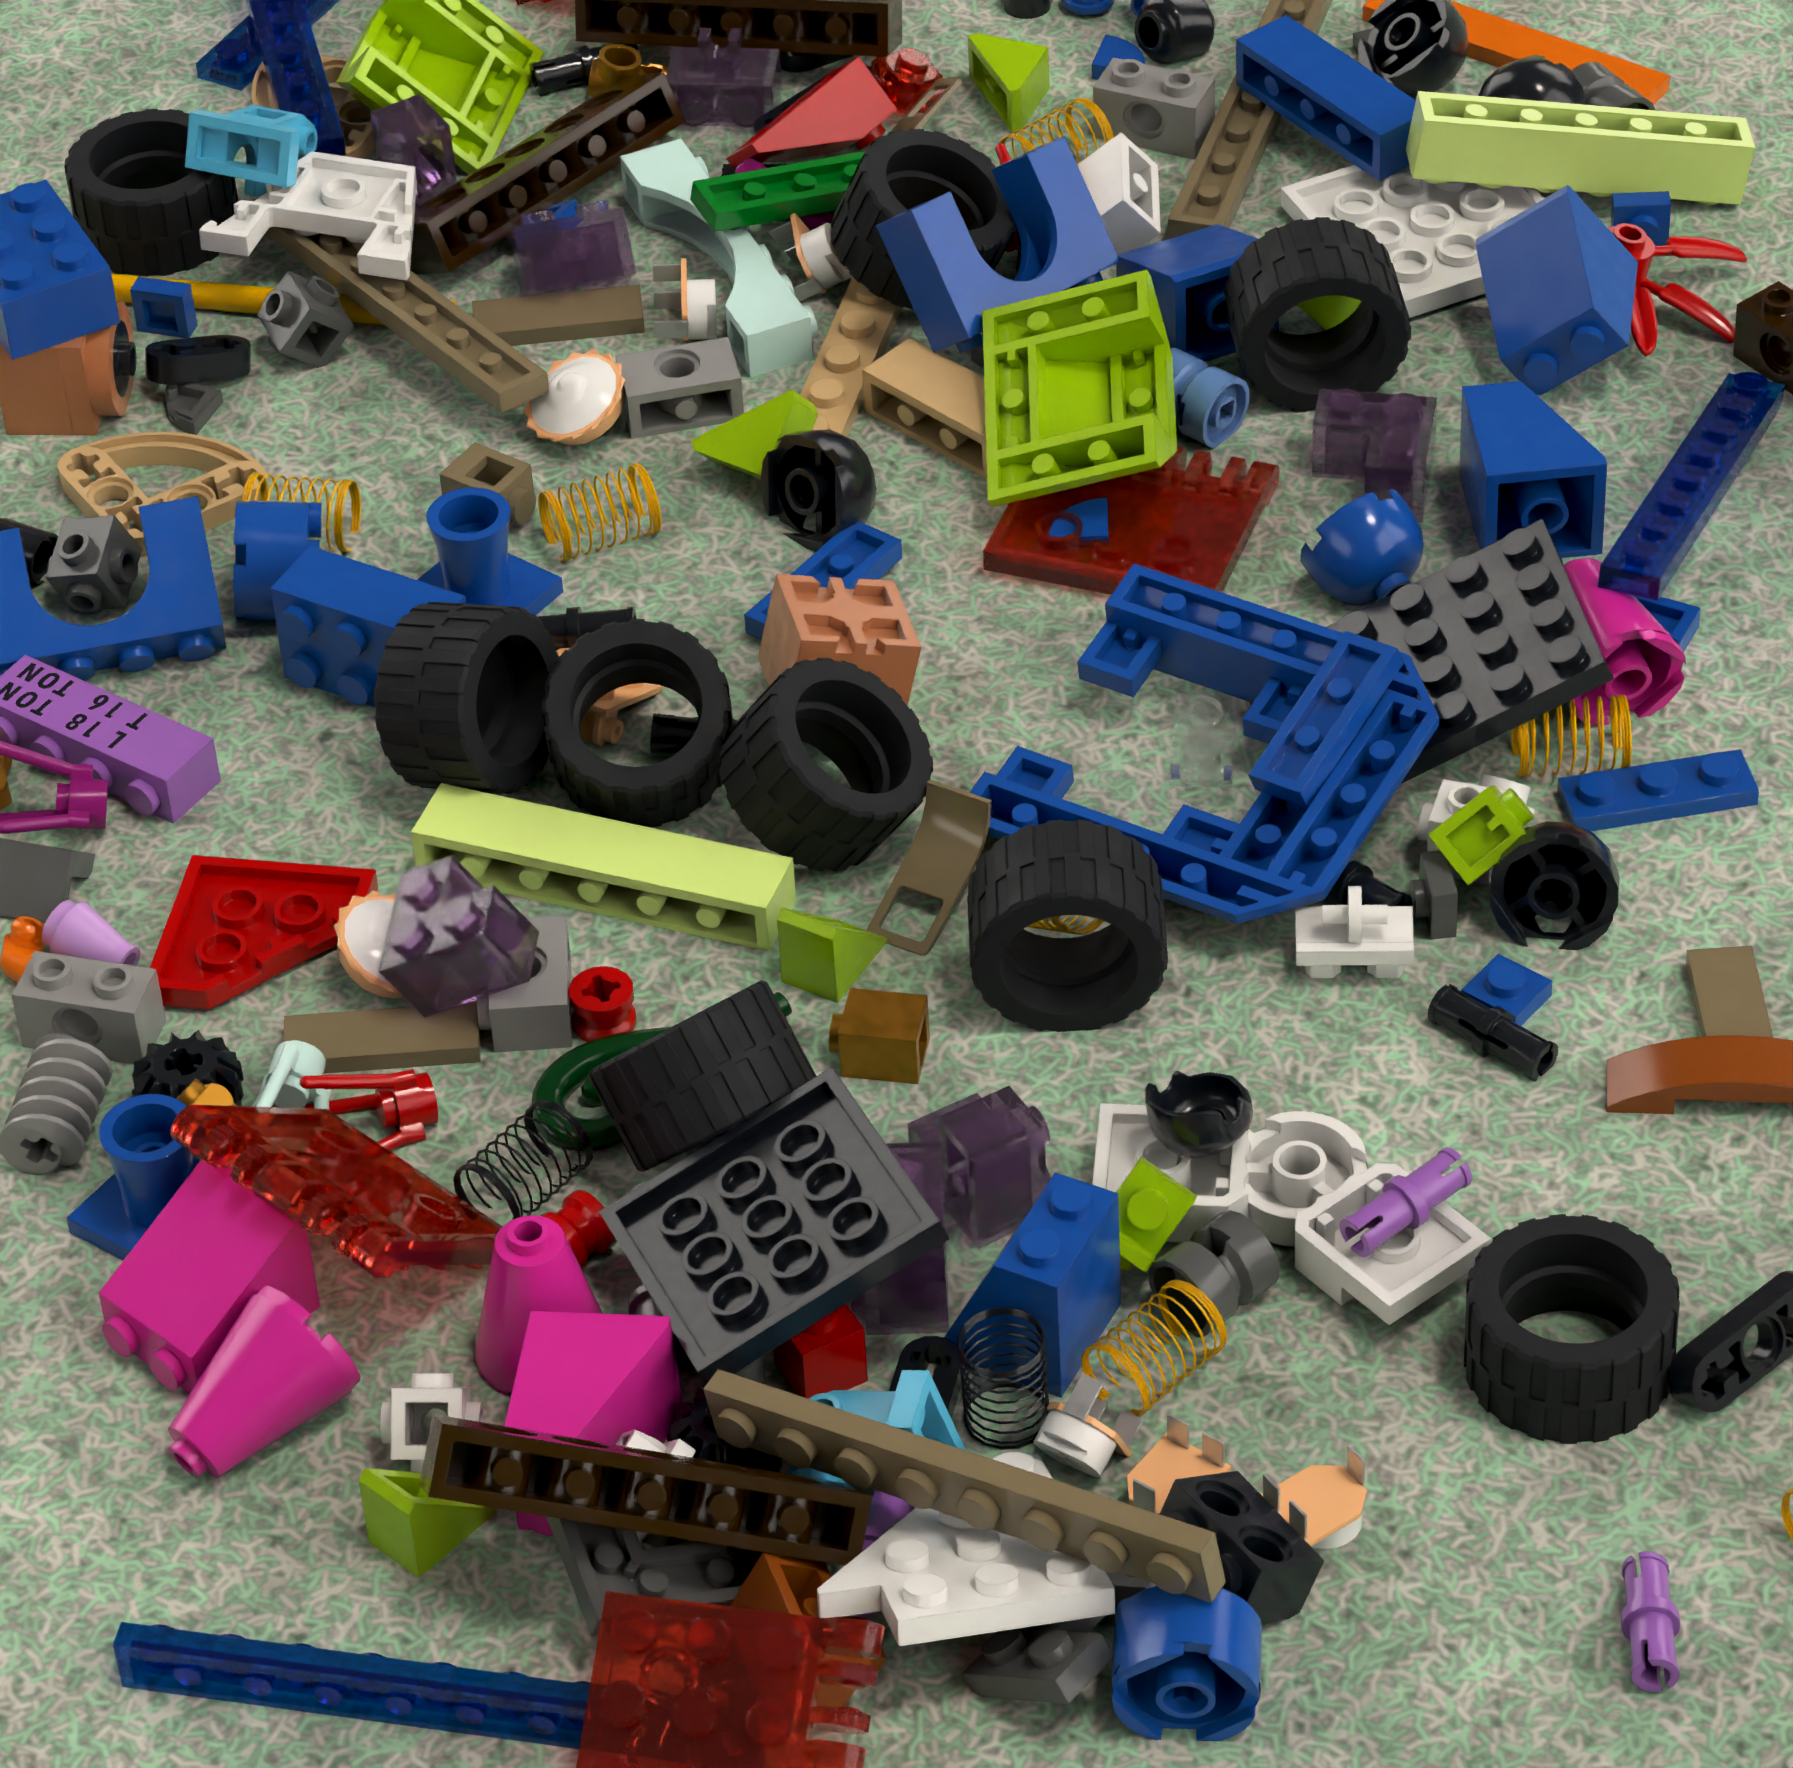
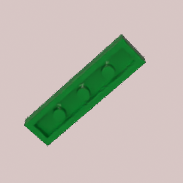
M865 151L696 180L692 183L690 200L713 232L735 230L739 227L772 221H785L793 213L800 217L822 212H835Z

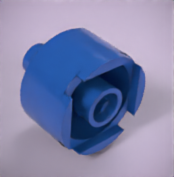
M236 502L234 545H236L233 575L234 615L236 619L275 621L270 588L309 546L322 550L320 548V540H310V538H321L322 502Z
M1158 1586L1148 1588L1130 1598L1123 1599L1115 1608L1111 1680L1114 1712L1131 1730L1154 1740H1161L1162 1728L1196 1729V1741H1223L1239 1734L1253 1721L1256 1705L1261 1693V1619L1245 1600L1222 1588L1212 1603L1183 1593L1171 1594L1160 1589Z

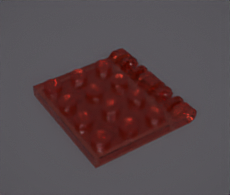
M1177 446V452L1160 468L1009 503L983 550L984 570L1111 595L1135 563L1223 593L1264 507L1268 506L1278 486L1279 466L1253 461L1246 475V459L1231 457L1219 478L1210 476L1212 471L1211 452L1196 450L1184 471L1187 461V450L1185 447ZM1107 498L1109 542L1103 540H1081L1083 533L1081 519L1077 515L1065 510L1087 500ZM1055 520H1066L1076 526V530L1068 536H1049L1050 528Z
M189 1105L176 1116L172 1123L170 1136L174 1141L193 1154H199L203 1161L215 1168L217 1166L228 1168L233 1164L230 1176L234 1182L243 1188L248 1189L249 1187L252 1189L256 1197L288 1219L300 1221L301 1227L310 1234L329 1236L334 1231L331 1244L333 1249L344 1257L349 1258L350 1256L354 1264L375 1278H390L397 1270L406 1271L409 1270L410 1266L426 1265L438 1270H445L447 1265H464L479 1270L482 1269L483 1265H490L495 1238L503 1226L328 1109Z
M606 1591L576 1768H863L866 1754L865 1748L844 1742L820 1739L811 1740L813 1729L864 1735L866 1732H869L871 1716L861 1712L859 1709L816 1706L820 1683L857 1690L876 1686L878 1669L862 1663L833 1659L824 1660V1654L878 1659L881 1656L885 1627L875 1622L843 1617L820 1618Z

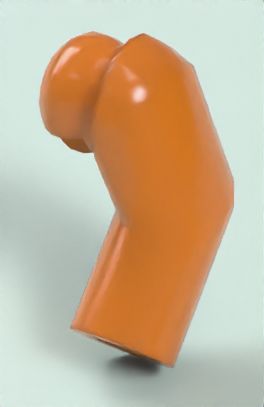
M20 916L14 919L10 926V933L6 934L3 940L0 967L3 973L16 983H18L34 951L44 952L45 949L44 943L41 942L44 925L32 917Z

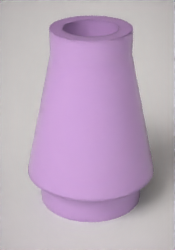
M71 900L63 901L51 912L43 927L42 942L50 947L51 953L134 966L138 964L140 949L129 943L87 902L76 904Z

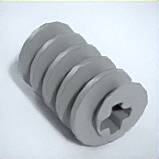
M50 1033L37 1039L27 1069L21 1080L20 1088L17 1090L0 1135V1152L11 1166L21 1173L44 1175L52 1173L58 1166L69 1167L81 1160L85 1149V1142L88 1141L92 1124L95 1122L99 1105L102 1103L106 1092L105 1087L108 1086L113 1073L111 1062L102 1051L89 1043L79 1041L65 1034Z

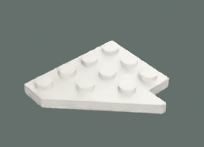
M1006 1452L993 1458V1460L1053 1479L1039 1454L1028 1455L1021 1452ZM915 1508L818 1587L817 1606L820 1620L882 1611L898 1646H906L1115 1614V1588L1106 1572L1097 1568L1091 1562L1055 1550H1040L1028 1541L993 1529H978L963 1519L930 1508Z

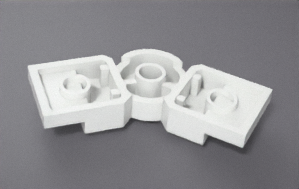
M1100 1104L1092 1185L1116 1192L1142 1156L1197 1195L1195 1202L1166 1242L1190 1241L1196 1230L1221 1212L1232 1210L1241 1213L1260 1228L1269 1242L1295 1247V1268L1342 1306L1355 1297L1388 1325L1468 1273L1474 1267L1475 1257L1480 1250L1491 1243V1238L1443 1201L1429 1211L1430 1216L1427 1222L1416 1229L1406 1227L1376 1248L1370 1256L1364 1258L1353 1252L1351 1249L1352 1245L1361 1240L1360 1237L1370 1229L1365 1228L1345 1242L1340 1232V1221L1347 1216H1351L1383 1193V1185L1388 1180L1397 1175L1406 1177L1409 1173L1397 1164L1376 1163L1368 1169L1366 1151L1361 1138L1349 1126L1330 1116L1305 1111L1275 1114L1265 1119V1128L1255 1133L1248 1129L1240 1139L1226 1150L1215 1155L1193 1159L1172 1152L1155 1137L1150 1127L1146 1105Z

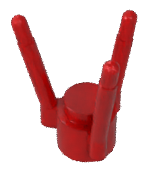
M411 1069L392 1074H329L303 1076L299 1081L300 1086L304 1089H376L375 1094L329 1101V1115L376 1108L382 1127L395 1126L397 1132L333 1165L331 1167V1174L334 1177H340L402 1145L426 1140L424 1126L438 1123L436 1095L427 1072L415 1074L414 1070ZM314 1103L306 1104L299 1110L279 1109L274 1113V1118L277 1121L313 1118Z

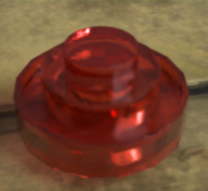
M903 48L900 51L890 53L887 57H876L871 61L869 68L871 74L897 108L895 112L907 114L937 79L944 78L942 73L930 62L929 56L914 48ZM946 89L937 90L917 113H925Z

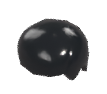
M1175 1071L1172 1074L1168 1087L1161 1093L1158 1091L1157 1086L1148 1083L1145 1088V1104L1151 1130L1167 1149L1176 1154L1193 1159L1218 1154L1232 1146L1249 1129L1253 1116L1249 1091L1234 1076L1214 1072L1187 1076L1180 1071Z

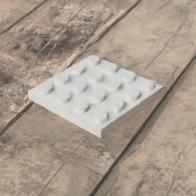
M1352 165L1281 188V206L1294 221L1299 219L1311 220L1316 217H1330L1331 220L1337 221L1343 219L1355 223V226L1361 229H1367L1375 235L1379 243H1383L1393 263L1409 318L1485 294L1476 250V239L1545 199L1538 191L1527 187L1503 186L1492 189L1482 187L1477 183L1452 181L1445 184H1433L1423 179L1412 178L1410 166L1379 182L1356 165Z

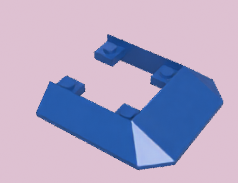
M1134 563L1106 601L1107 621L1078 660V673L1081 680L1134 698L1154 669L1251 702L1252 705L1242 718L1243 735L1269 744L1343 633ZM1399 652L1404 664L1308 808L1261 792L1240 824L1185 804L1182 805L1163 834L1062 799L1074 783L1071 764L1020 746L1015 748L997 775L984 771L969 793L992 800L991 820L987 835L998 839L1010 836L1018 832V829L1031 824L1035 826L1047 823V821L1061 819L1062 821H1093V824L1108 825L1121 830L1122 834L1127 837H1133L1143 845V850L1147 854L1152 855L1158 867V874L1162 878L1163 898L1239 924L1319 902L1326 898L1438 728L1439 716L1411 656Z

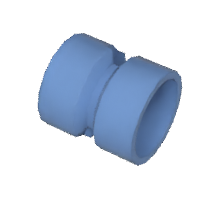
M1171 348L1173 356L1176 429L1179 428L1182 434L1214 449L1240 428L1249 404V387L1246 381L1215 366L1209 367L1207 362L1180 349Z

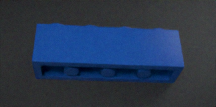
M1287 15L1236 39V85L1379 182L1409 167L1406 144L1416 102L1415 99Z

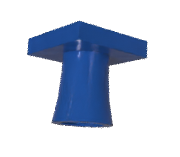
M461 488L443 494L428 508L426 520L437 547L440 561L417 579L418 581L465 595L466 604L515 606L527 609L529 614L535 615L563 593L562 577L508 553L511 509L508 501L499 493L485 488Z
M145 1094L126 1099L108 1111L99 1127V1139L115 1173L67 1217L70 1233L121 1260L127 1257L201 1161L192 1155L194 1119L191 1111L183 1102L167 1095Z

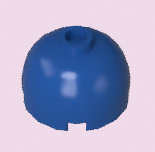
M1387 489L1390 499L1380 501L1376 494L1372 492L1344 505L1316 528L1322 539L1316 544L1313 551L1306 542L1302 547L1300 562L1312 579L1330 597L1344 604L1364 605L1381 600L1393 594L1400 587L1411 584L1409 579L1418 569L1423 555L1422 528L1406 501L1394 489Z

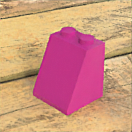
M208 1154L197 1164L100 1290L99 1298L105 1322L102 1325V1331L107 1342L121 1356L129 1357L134 1354L147 1363L154 1376L166 1388L176 1390L178 1387H181L190 1394L250 1297L257 1294L264 1286L269 1285L282 1291L310 1314L320 1307L305 1216L213 1154Z
M531 1311L504 1426L615 1445L624 1432L635 1429L664 1443L667 1440V1434L670 1432L669 1425L674 1423L677 1403H683L670 1316ZM515 1511L518 1529L533 1530L541 1535L553 1536L547 1520L548 1516Z

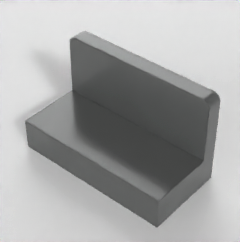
M0 838V916L12 918L27 916L46 923L51 912L60 903L68 900L72 876L89 878L93 870L95 854Z

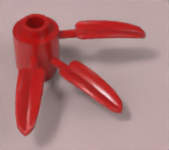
M1621 223L1608 227L1613 235L1638 261L1631 333L1642 355L1645 357L1650 355L1655 349L1657 342V319L1651 293L1658 296L1663 302L1700 322L1727 342L1734 343L1735 328L1713 306L1678 284L1669 283L1664 288L1646 279L1653 257L1675 256L1678 258L1721 259L1746 263L1747 257L1739 248L1726 242L1693 236H1671L1667 239L1666 245L1655 246L1646 232L1636 225Z

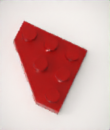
M192 855L150 968L157 969L163 1006L209 1010L336 946L338 936L334 925L339 921V908L348 906L352 896L365 897L372 890L378 891L376 869Z

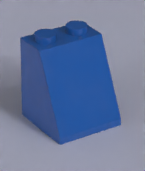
M1569 185L1476 239V250L1500 361L1536 395H1542L1629 346L1638 261Z
M1216 224L1118 254L1120 262L1116 263V277L1148 270L1154 285L1170 348L1180 349L1205 362L1236 353L1224 307V302L1226 301L1224 295L1225 281L1229 279L1230 269L1235 260L1239 259L1244 253V249L1252 241H1257L1258 238ZM1279 319L1272 327L1279 331Z
M1522 381L1463 386L1459 477L1479 550L1503 539L1507 534L1516 529L1525 528L1543 519L1561 558L1602 554L1607 478L1605 456Z
M1055 1172L999 1253L944 1338L949 1339L958 1347L957 1337L963 1324L973 1315L987 1309L1009 1307L1025 1311L1036 1318L1044 1330L1048 1391L1050 1394L1062 1398L1082 1366L1083 1352L1091 1344L1097 1343L1099 1337L1121 1305L1118 1193ZM1012 1315L991 1316L977 1322L966 1333L961 1346L975 1331L990 1324L1011 1322L1025 1325L1038 1334L1039 1332L1033 1324L1021 1317ZM1012 1325L993 1326L977 1333L967 1343L964 1354L976 1341L991 1334L1011 1332L1026 1335L1038 1342L1040 1346L1041 1343L1035 1334L1023 1327ZM1003 1335L991 1337L978 1343L968 1353L967 1358L969 1360L977 1351L992 1344L1011 1342L1026 1345L1036 1352L1039 1349L1034 1343L1023 1337ZM1005 1345L983 1351L971 1362L976 1364L978 1361L993 1354L1011 1352L1027 1355L1030 1358L1035 1357L1036 1354L1023 1347ZM1012 1355L998 1356L984 1361L978 1366L985 1369L994 1364L1003 1363L1025 1365L1030 1360ZM1013 1365L1000 1366V1367H994V1368H992V1369H990V1370H993V1371L1013 1370V1369H1015V1368H1018V1366H1013ZM1031 1371L1022 1373V1375H1028ZM1034 1373L1030 1377L1036 1379L1038 1375ZM1015 1376V1377H1009V1378H1007V1379L1015 1380V1379H1018V1378H1020V1377H1019V1376ZM1026 1378L1017 1382L1029 1385L1032 1381ZM1035 1383L1031 1387L1037 1389L1039 1385Z

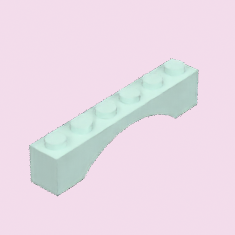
M681 138L620 156L624 198L644 227L666 232L692 243L710 255L728 274L733 284V289L725 304L727 334L733 354L750 378L813 359L812 338L818 336V327L814 313L809 305L802 306L796 298L789 277L786 274L780 275L775 269L767 247L764 244L758 245L751 235L749 226L739 227L735 230L713 232L690 200L693 181L709 178L703 159L700 156L694 157Z

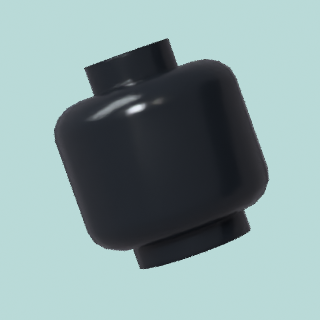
M1147 0L1140 9L1135 22L1134 32L1139 47L1151 60L1160 64H1171L1202 56L1209 50L1214 38L1215 19L1205 0Z

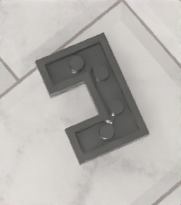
M547 1517L591 1637L723 1617L763 1553L699 1541L643 1550L636 1531Z
M1106 1572L1115 1588V1608L1123 1599L1130 1598L1143 1590L1156 1586L1153 1583L1120 1572ZM1104 1616L998 1631L984 1642L981 1648L982 1654L962 1675L970 1689L981 1697L1069 1704L1113 1659V1653L1102 1634L1089 1633Z

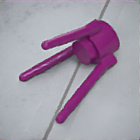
M0 740V755L70 778V784L57 783L56 810L0 813V834L62 828H106L108 780L93 779V765L71 764Z

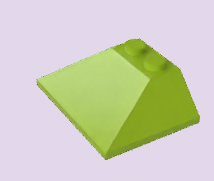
M383 0L367 22L336 83L347 90L353 98L364 103L378 115L464 172L471 174L493 160L531 81L530 63L540 62L544 51L477 0Z
M1148 270L982 311L987 496L991 507L1160 468L1177 452L1173 356L1152 278Z

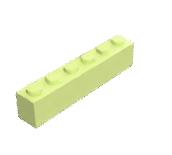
M1425 91L1417 92L1406 144V153L1412 178L1423 179L1433 184H1445L1452 181L1477 183L1482 187L1492 189L1503 186L1527 187L1543 193H1553L1569 185L1576 192H1586L1596 197H1609L1612 193L1669 191L1670 199L1695 201L1706 206L1718 203L1741 205L1755 151L1747 120L1741 117Z
M443 783L439 785L411 831L417 875L770 951L778 936L777 918L781 907L792 909L796 903L794 864L791 857Z

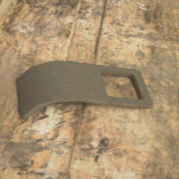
M959 77L937 79L891 131L921 129L960 86L962 80ZM946 89L921 117H914L937 90ZM826 154V158L845 154Z
M931 779L927 782L926 803L917 834L872 918L867 931L887 937V944L918 955H927L931 951L964 890L971 873H973L984 848L990 826L992 800ZM902 889H907L943 902L929 932L921 942L881 928Z

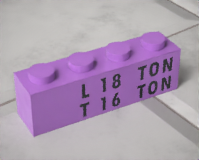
M24 655L0 676L1 741L71 764L93 765V779L108 780V794L127 802L141 815L149 816L154 814L171 823H175L221 781L214 738L27 655Z

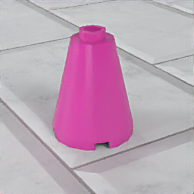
M1584 558L1575 559L1564 564L1614 677L1613 680L1574 698L1576 716L1584 722V697L1588 698L1590 724L1597 726L1598 696H1601L1603 702L1604 725L1610 724L1607 716H1610V700L1612 695L1624 694L1628 701L1629 711H1634L1638 718L1650 716L1666 706L1681 689L1685 679L1681 669L1683 662L1686 664V659L1679 643L1604 563L1597 559Z
M530 1215L511 1220L498 1231L494 1242L475 1342V1358L481 1376L496 1391L508 1395V1392L512 1393L531 1311L603 1314L562 1228L555 1221L543 1216Z
M267 1285L257 1294L250 1297L168 1428V1432L174 1440V1443L168 1448L170 1454L188 1473L196 1478L205 1470L215 1478L220 1477L351 1394L352 1389L360 1381L361 1376L354 1362L340 1343L329 1332L321 1338L306 1323L312 1315L282 1291Z

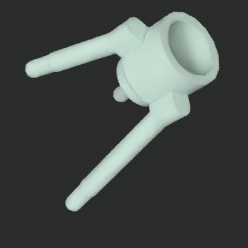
M297 1040L285 1041L278 1045L268 1073L263 1079L259 1094L247 1114L250 1119L237 1134L227 1152L228 1159L236 1160L240 1157L254 1132L261 1127L273 1103L286 1110H299L306 1103L312 1101L314 1102L315 1178L318 1181H324L328 1178L329 1100L333 1089H304L299 1083L303 1076L323 1075L326 1059L319 1049L307 1042Z

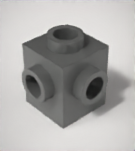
M287 271L276 288L268 293L262 308L257 314L269 334L268 342L270 345L288 358H295L317 368L326 366L354 328L352 321L338 300L340 296L338 290L321 277L311 276L310 279Z
M115 515L63 519L53 555L48 561L46 579L71 609L84 613H93L104 609L125 608L132 583L137 577L138 562L142 548Z

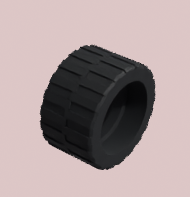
M145 109V111L124 113L118 117L104 120L93 129L87 130L80 136L77 142L73 143L68 151L69 156L65 159L64 168L73 217L105 259L113 273L146 277L153 275L166 276L199 267L198 265L219 256L220 252L201 250L199 230L210 220L217 222L218 226L234 215L233 205L238 202L235 177L185 168L189 113L174 109Z
M924 129L895 130L889 132L888 135L876 138L872 141L870 147L866 148L832 218V245L836 247V255L842 265L846 266L850 271L849 274L858 283H862L867 287L868 291L879 298H884L895 306L913 309L876 225L951 191L975 247L984 261L995 271L1017 227L991 169L996 167L991 162L992 160L984 153L972 148L970 144L937 131L929 132L924 131Z
M1316 217L1311 220L1299 219L1289 222L1290 224L1282 227H1275L1265 232V235L1257 241H1252L1244 249L1241 257L1233 263L1229 279L1225 281L1224 295L1226 301L1224 302V307L1244 378L1248 379L1251 388L1258 395L1266 397L1268 402L1279 407L1291 408L1292 411H1323L1354 405L1364 397H1370L1379 391L1386 381H1390L1398 372L1397 368L1405 360L1409 350L1407 346L1408 341L1411 339L1409 314L1389 253L1383 243H1379L1376 240L1374 234L1367 229L1355 226V223L1343 219L1337 221L1331 220L1330 217ZM1338 295L1362 301L1358 308L1343 322L1318 333L1296 335L1283 333L1272 328L1277 320L1288 310L1313 298Z
M428 602L427 604L415 606L408 615H404L399 620L393 634L389 635L376 673L378 675L376 688H374L376 729L379 731L381 747L385 756H388L391 767L397 775L403 777L405 782L412 786H420L421 788L437 789L443 783L486 793L512 794L518 792L523 786H528L536 778L538 771L544 768L549 759L542 718V700L545 699V684L549 673L554 671L557 659L559 658L558 653L555 651L552 637L548 630L544 629L542 621L535 614H529L527 609L521 607Z
M630 619L628 622L616 623L614 621L601 625L602 628L592 633H585L576 640V643L569 650H565L557 659L554 671L549 673L545 684L546 694L545 699L542 700V718L550 763L553 764L555 777L560 787L564 788L569 794L570 800L579 809L583 808L591 815L647 827H657L671 821L678 822L689 817L691 812L707 804L712 799L714 791L722 786L719 772L721 769L720 749L726 741L729 729L733 726L729 685L725 673L721 672L718 667V660L709 649H705L699 643L698 638L687 631L684 633L674 628L672 624L662 621L655 623L645 621V619ZM636 683H649L670 688L685 697L696 709L698 727L689 742L679 752L664 761L640 767L617 765L594 754L582 741L580 725L587 711L603 695L616 688Z
M817 658L812 661L805 659L796 662L791 669L787 668L729 729L726 741L720 749L721 769L719 772L721 783L725 786L726 797L731 808L735 809L741 819V823L760 840L762 845L771 852L774 851L779 855L793 858V864L795 865L800 864L808 867L810 870L822 872L824 870H832L836 872L847 870L849 866H857L866 860L920 806L923 798L926 796L927 782L931 779V773L933 772V758L930 756V744L926 733L922 731L919 725V719L893 688L888 687L881 681V678L870 671L866 672L857 668L855 664L843 660L841 662L833 661L831 658ZM801 741L812 745L830 758L843 773L851 789L836 782L823 772L809 756Z
M1061 819L1047 821V823L1035 826L1031 824L1020 828L1018 832L1010 836H1004L995 842L992 849L983 853L977 861L976 870L971 873L968 882L969 956L975 988L980 990L982 999L991 1008L997 1009L1001 1016L1014 1023L1019 1022L1027 1025V1028L1039 1031H1089L1100 1029L1101 1026L1110 1023H1118L1128 1018L1129 1014L1135 1010H1140L1150 1001L1151 995L1159 990L1164 980L1163 973L1167 970L1168 951L1162 878L1158 874L1155 860L1152 855L1147 854L1143 850L1142 844L1133 837L1125 836L1121 833V830L1108 825L1093 824V821H1062ZM1061 915L1089 916L1110 923V925L1097 932L1073 938L1045 937L1024 930L1025 927L1037 921Z
M761 980L598 1065L589 1071L588 1077L636 1169L645 1172L750 1119L764 1108L816 1077V1074L770 986L766 981Z
M1557 1214L1537 1220L1532 1218L1520 1222L1518 1226L1510 1230L1506 1229L1493 1237V1241L1488 1246L1483 1247L1475 1257V1265L1469 1270L1466 1288L1464 1367H1466L1467 1383L1470 1390L1474 1391L1477 1395L1478 1403L1487 1413L1491 1412L1496 1416L1499 1422L1506 1427L1526 1433L1531 1438L1542 1441L1544 1439L1559 1441L1560 1444L1609 1440V1437L1621 1433L1625 1435L1638 1428V1424L1647 1418L1651 1419L1659 1411L1663 1399H1667L1670 1393L1668 1373L1671 1362L1676 1355L1680 1288L1677 1277L1671 1271L1672 1265L1666 1256L1656 1250L1654 1243L1643 1235L1630 1231L1629 1227L1615 1221L1611 1223L1589 1215L1566 1216V1214ZM1579 1311L1604 1318L1620 1327L1623 1332L1591 1343H1563L1535 1335L1520 1326L1519 1323L1542 1313Z

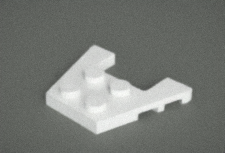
M311 151L298 160L295 185L285 188L266 184L265 194L255 201L240 200L233 205L234 215L217 226V222L212 220L204 224L199 230L201 250L248 257L270 227L293 229L296 233L305 236L319 233L342 236L353 243H364L357 253L359 274L407 281L410 276L417 190L415 166Z

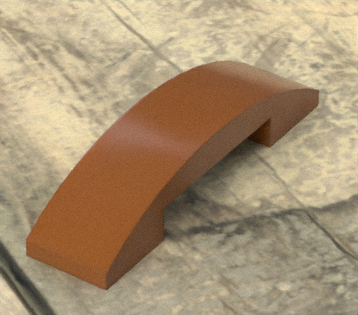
M1717 1035L1670 1040L1624 1052L1607 1059V1112L1674 1114L1675 1099L1793 1103V1040L1745 1035Z

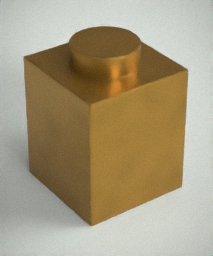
M850 988L843 1014H833L829 1030V1050L832 1053H839L841 1077L919 1084L930 1040L928 996Z

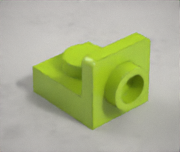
M1493 785L1483 790L1430 832L1428 836L1465 883L1471 885L1494 867L1499 861L1501 854L1520 836L1526 834L1525 828L1528 827L1527 824L1534 819V816L1513 789L1509 788L1502 794L1497 786Z
M1141 1156L1116 1190V1193H1118L1120 1268L1129 1271L1135 1265L1142 1271L1147 1272L1155 1261L1158 1252L1195 1202L1197 1195Z

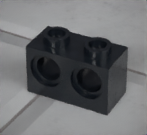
M1239 1471L1175 1479L1159 1514L1215 1532L1226 1580L1222 1589L1232 1592L1245 1600L1255 1610L1261 1619V1623L1290 1619L1300 1613L1324 1563L1321 1556Z

